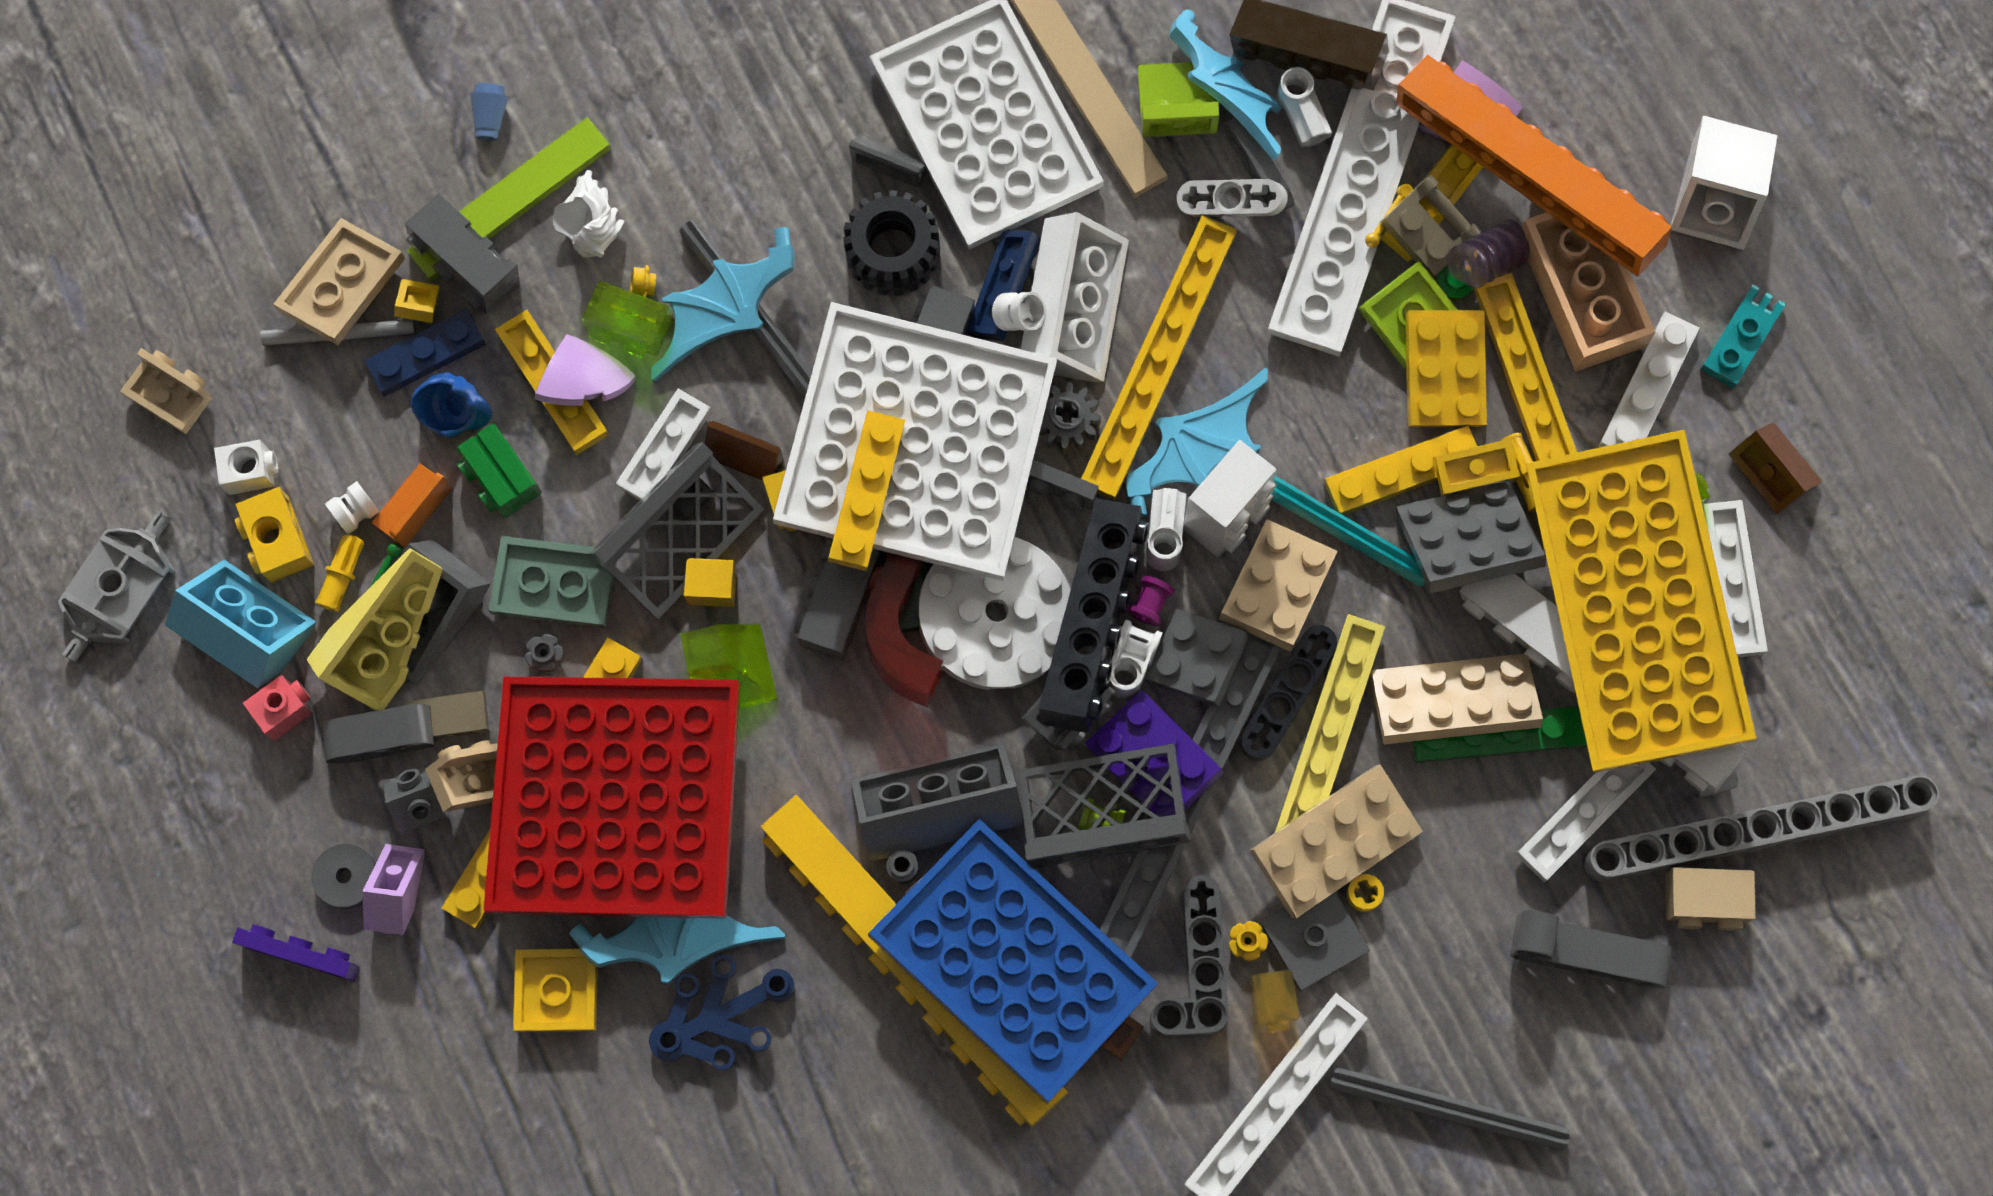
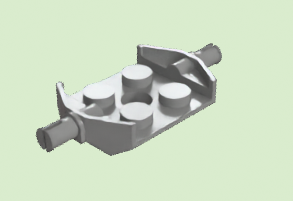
M156 511V514L145 530L140 527L139 530L114 528L104 531L58 600L62 613L73 628L71 632L75 635L62 653L63 656L77 663L87 645L91 644L92 641L96 643H129L130 640L126 635L167 573L169 572L173 575L175 573L174 568L158 543L160 535L172 519ZM112 574H120L122 578L121 586L114 592H105L103 587L105 579Z

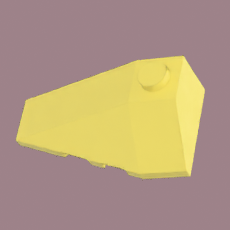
M409 548L328 629L306 659L317 677L376 711L385 709L405 682L408 673L407 663L412 649L417 647L420 638L418 631L424 614L429 612L443 569Z

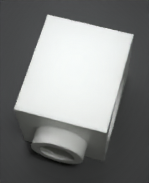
M261 440L214 448L219 485L229 495L275 487L273 474L278 473L277 457L275 452L270 451ZM256 460V465L252 471L245 474L241 473L242 466L247 461Z

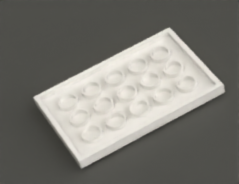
M990 0L870 55V63L919 157L926 165V170L968 250L1000 236L1004 230H1013L1104 187V181L1007 0Z

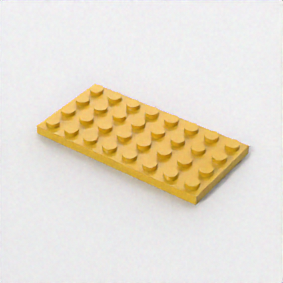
M1685 429L1526 463L1593 773L1755 742L1757 739Z

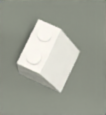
M1703 116L1691 145L1671 221V230L1744 250L1768 196L1777 135Z

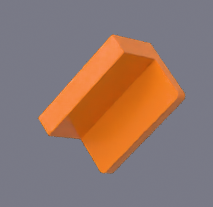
M419 463L371 523L405 549L453 488L440 473L435 474Z

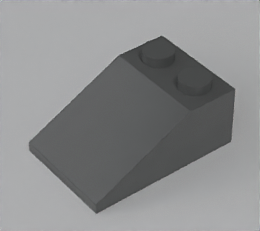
M434 540L410 543L404 551L405 553L411 548L443 569L429 612L424 614L418 631L420 638L417 647L412 649L406 666L408 669L406 679L413 684L419 683L471 619L491 585L489 581Z

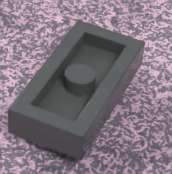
M1035 460L1032 461L1026 486L1029 491L1041 496H1046L1047 493L1062 498L1061 502L1076 510H1082L1083 507L1093 509L1095 498H1098V485Z

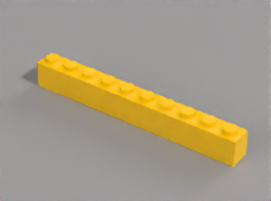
M797 795L791 798L760 826L766 835L761 840L776 858L784 854L793 864L788 869L791 875L803 888L808 883L813 886L819 893L815 901L830 917L836 912L846 924L841 928L842 931L856 946L863 942L872 951L873 954L868 959L883 976L889 971L900 982L895 987L898 993L910 1006L916 1001L927 1012L922 1017L926 1024L937 1035L944 1031L951 1038L954 1044L949 1049L965 1066L971 1061L980 1070L981 1074L977 1077V1080L992 1096L998 1091L1009 1102L1004 1109L1019 1126L1027 1122L1033 1128L1068 1095V1091L1063 1087L1046 1104L868 937V933L886 916L896 903Z

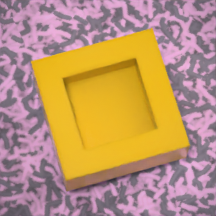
M401 279L394 316L432 323L440 286Z

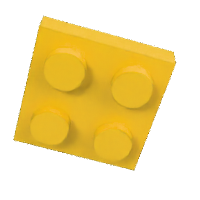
M580 949L515 950L513 1031H596L598 967L590 963L581 953Z

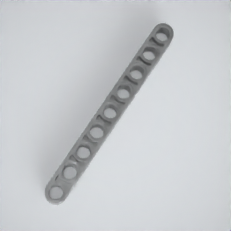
M1912 776L1607 840L1597 844L1586 854L1583 861L1584 870L1587 876L1594 881L1609 882L1914 818L1937 804L1939 789L1936 783L1928 777ZM1909 788L1917 789L1921 793L1923 799L1921 806L1910 801L1908 797ZM1870 796L1878 797L1883 802V814H1879L1871 809L1869 805ZM1831 804H1837L1844 809L1846 815L1844 822L1837 821L1832 817L1830 813ZM1792 812L1801 813L1807 821L1806 830H1800L1793 825L1791 821ZM1754 820H1759L1766 824L1769 833L1767 838L1758 837L1752 829ZM1715 828L1723 829L1728 833L1730 837L1729 846H1721L1715 841L1713 837ZM1676 836L1684 837L1689 841L1691 845L1690 855L1681 854L1676 850L1674 846ZM1642 844L1651 850V863H1644L1637 858L1635 854L1636 845ZM1597 853H1606L1612 858L1614 862L1612 871H1604L1597 865Z

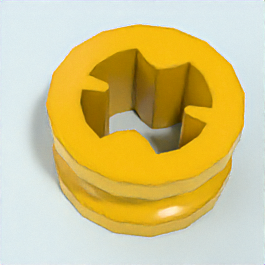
M1361 874L1348 885L1346 891L1347 900L1355 910L1370 912L1382 902L1384 887L1375 876ZM1365 883L1368 889H1375L1376 896L1372 895L1370 898L1373 902L1365 904L1363 898H1356L1354 890L1358 891L1360 889L1358 884Z

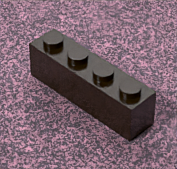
M1243 0L1229 34L1233 52L1246 60L1261 59L1271 62L1274 66L1283 70H1289L1294 67L1304 68L1311 73L1313 78L1319 80L1330 78L1341 81L1347 87L1356 90L1366 88L1374 91L1389 54L1386 33L1263 0Z

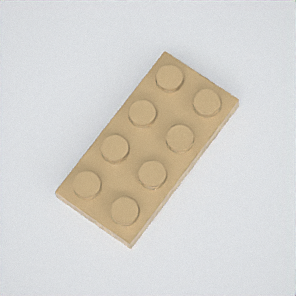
M1524 654L1371 670L1370 680L1383 744L1542 727L1543 717L1529 659Z
M1379 764L1250 849L1249 852L1293 919L1304 914L1423 831L1381 764Z

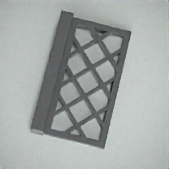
M703 442L695 444L587 554L598 565H601L656 620L684 593L685 576H673V553H694V558L700 559V553H709L704 559H717L765 510L712 456L713 452ZM708 467L720 477V493H700L699 477ZM693 484V493H684ZM727 485H728L735 493H727ZM678 498H693V521H673V503ZM700 498H720V521H700ZM727 498H741L752 510L741 521H727ZM666 511V521H657ZM652 525H666L667 548H646V531ZM673 525H694V548H673ZM700 525H720L721 542L715 548H700ZM727 525H736L727 535ZM639 539V548H630ZM624 553H640V576H625L614 564ZM646 553H667V576H646ZM646 580H667V598L658 607L646 597ZM673 580H683L674 589ZM631 581H640V590Z
M1174 744L1018 770L1027 844H1024L1026 860L1033 868L1191 842L1189 826L1185 816L1176 746ZM1168 756L1169 770L1160 782L1143 771L1152 758ZM1140 760H1141V762L1138 764V766H1135L1134 764L1131 763V762H1134V761H1140ZM1123 763L1133 772L1119 789L1106 780L1104 776L1113 765ZM1102 767L1098 773L1092 770L1093 768ZM1084 770L1093 776L1094 779L1080 796L1066 786L1065 783L1075 771ZM1063 774V775L1060 777L1059 780L1056 779L1054 776H1052V775ZM1139 775L1155 786V789L1143 805L1126 794ZM1046 777L1055 785L1044 800L1040 802L1030 794L1029 779ZM1170 780L1172 784V791L1165 787ZM1100 782L1116 793L1103 812L1087 801ZM1061 789L1077 799L1064 818L1048 808ZM1164 792L1174 799L1176 815L1158 817L1148 809L1159 794ZM1123 798L1139 810L1130 822L1119 824L1110 818L1109 815ZM1032 802L1038 806L1034 813L1032 810ZM1084 804L1099 815V817L1090 829L1080 831L1070 822ZM1044 811L1060 822L1051 836L1036 838L1034 824ZM1144 814H1146L1147 816H1149V817L1151 818V819L1141 820V818L1144 816ZM1105 821L1111 824L1110 826L1101 827ZM1066 827H1067L1068 829H1070L1071 831H1073V832L1063 833V834H1062V832L1065 830Z

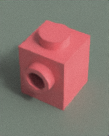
M280 675L243 702V705L264 734L274 741L313 714L306 704L311 697L298 680L291 683L283 675Z

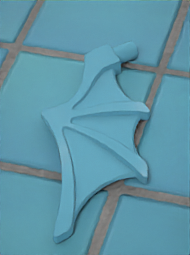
M1184 10L1172 24L1169 38L1192 61L1194 71L1188 73V78L1222 104L1246 128L1273 160H1276L1280 155L1281 147L1267 130L1265 117L1269 111L1278 113L1283 106L1271 95L1256 89L1245 78L1240 70L1244 64L1242 60L1235 56L1226 57L1202 42L1195 35L1198 26L1193 24L1195 20L1194 12Z
M788 227L774 229L776 247L768 248L769 256L751 264H732L725 262L723 259L714 260L715 270L703 284L688 291L672 292L662 298L663 303H669L673 310L675 330L667 352L662 359L652 366V381L660 379L680 361L710 342L736 332L759 330L762 328L763 322L758 315V307L762 297L772 285L794 271L795 252L794 247L791 245Z
M1264 368L1241 388L1208 407L1188 414L1161 417L1156 420L1155 425L1159 428L1162 437L1159 449L1153 458L1129 473L1126 477L1125 490L1127 500L1132 505L1141 506L1143 517L1147 516L1145 499L1151 498V490L1172 482H1187L1199 487L1239 439L1256 453L1261 450L1260 445L1252 443L1247 431L1246 420L1253 397L1268 381V369Z
M727 914L726 919L636 917L626 929L608 938H604L600 933L593 938L582 924L577 925L569 933L581 948V953L596 967L601 968L621 962L638 961L654 967L660 974L661 983L664 984L670 983L693 964L718 952L743 945L785 938V934L778 927L757 928L743 925Z

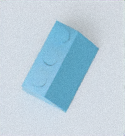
M222 560L175 590L165 626L256 688H260L284 670L316 625L314 619L226 560Z

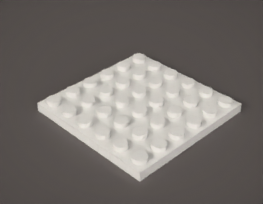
M831 302L775 509L773 524L834 538L866 413L869 410L905 419V426L873 549L1003 581L1057 358Z

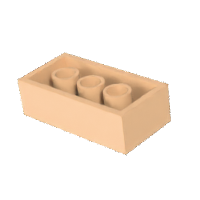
M1547 212L1526 219L1518 234V238L1575 372L1647 347L1656 331L1629 270Z

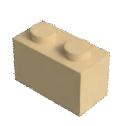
M1672 868L1665 873L1666 921L1678 922V928L1700 929L1703 928L1702 923H1718L1719 930H1743V924L1755 920L1754 871Z

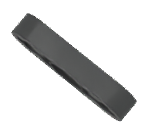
M1235 117L1224 122L1226 135L1251 178L1270 179L1281 184L1285 188L1288 198L1287 204L1281 212L1293 207L1294 199L1292 193L1267 152ZM1269 188L1267 194L1262 195L1268 206L1271 200H1276V194L1271 192Z

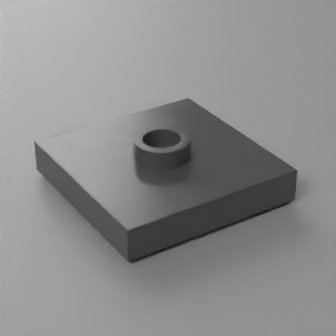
M1336 892L1298 918L1292 919L1286 908L1283 907L1259 921L1300 992L1370 952L1369 947Z

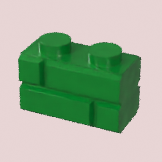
M495 423L490 424L477 433L475 437H471L457 447L456 450L462 460L456 464L469 483L477 479L483 490L477 494L490 513L498 509L503 518H507L519 510L522 505L528 504L541 495L542 491Z

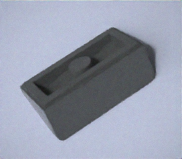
M864 136L850 141L849 149L853 162L915 187H920L927 172L926 165L921 159Z

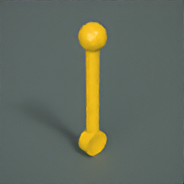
M1403 184L1397 188V198L1384 217L1413 190L1411 185ZM1381 223L1378 224L1373 233H1369L1365 237V244L1370 248L1379 245V236L1385 229Z

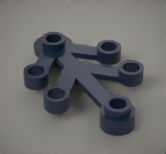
M719 955L714 958L711 964L713 977L699 1017L684 1024L691 998L698 995L701 985L698 978L693 974H681L675 981L677 995L668 1021L657 1024L650 1033L649 1046L652 1053L663 1061H676L683 1055H688L712 1063L720 1071L731 1069L735 1064L736 1056L730 1047L720 1045L713 1048L692 1040L706 1031L748 1044L756 1052L766 1051L772 1043V1036L766 1028L760 1026L749 1028L728 1020L768 999L777 1003L787 1001L795 990L794 979L783 969H773L766 973L761 985L721 1005L728 981L735 975L737 967L735 961L730 956ZM723 960L731 963V970L725 975L717 972V965ZM777 977L785 981V987L780 992H774L770 988L771 981ZM685 979H692L695 982V988L690 993H683L681 991V983ZM757 1032H763L767 1037L766 1043L761 1047H756L752 1043V1037ZM668 1033L676 1036V1043L671 1048H665L662 1045V1038ZM720 1051H727L730 1054V1061L724 1066L718 1065L716 1062V1055Z

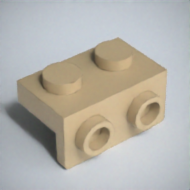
M141 348L137 355L142 362L120 392L126 398L186 435L212 400V396L203 388L206 382L188 369L184 374L174 369L175 362L160 351L155 350L152 355Z
M485 740L466 749H461L459 745L448 747L437 754L438 760L425 769L443 812L493 803L498 743L490 744L489 740Z

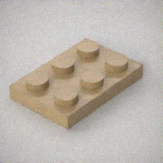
M340 218L273 305L277 312L338 346L405 260L402 251Z
M1266 519L1221 612L1219 620L1291 652L1338 551Z

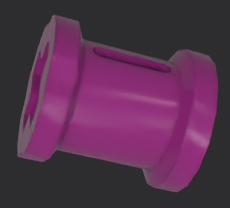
M1143 576L1141 580L1143 587L1135 604L1130 605L1127 612L1138 621L1156 627L1161 622L1159 615L1167 598L1172 597L1175 590L1164 581L1151 576Z

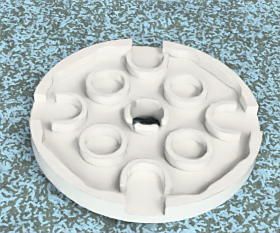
M1016 537L1013 539L1003 581L933 564L923 582L918 598L919 630L922 640L935 662L945 672L962 683L985 690L1014 689L1024 686L1040 678L1050 668L1070 594V587L1061 569L1045 552L1035 545ZM1002 603L1006 610V618L999 622L990 620L985 612L986 605Z

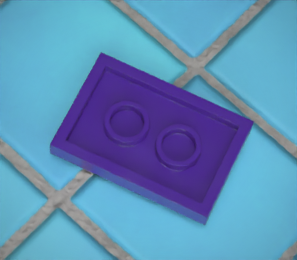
M1142 689L1084 743L1096 757L1174 744L1176 746L1185 810L1224 773L1222 768ZM1168 756L1152 758L1143 771L1160 782L1169 770ZM1140 760V761H1134V762H1131V763L1134 764L1135 766H1138V764L1141 762V760ZM1123 763L1113 765L1110 768V771L1123 784L1133 772ZM1139 775L1129 790L1143 804L1155 789V786ZM1171 780L1165 786L1170 791H1172ZM1164 792L1159 794L1148 809L1158 817L1176 815L1174 799Z

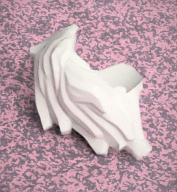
M587 170L584 176H578L576 179L577 185L572 194L563 203L554 208L552 222L557 232L570 238L574 249L581 257H603L606 248L618 236L624 220L619 219L616 221L618 209L610 208L607 189L605 187L599 189L598 180H592V171Z

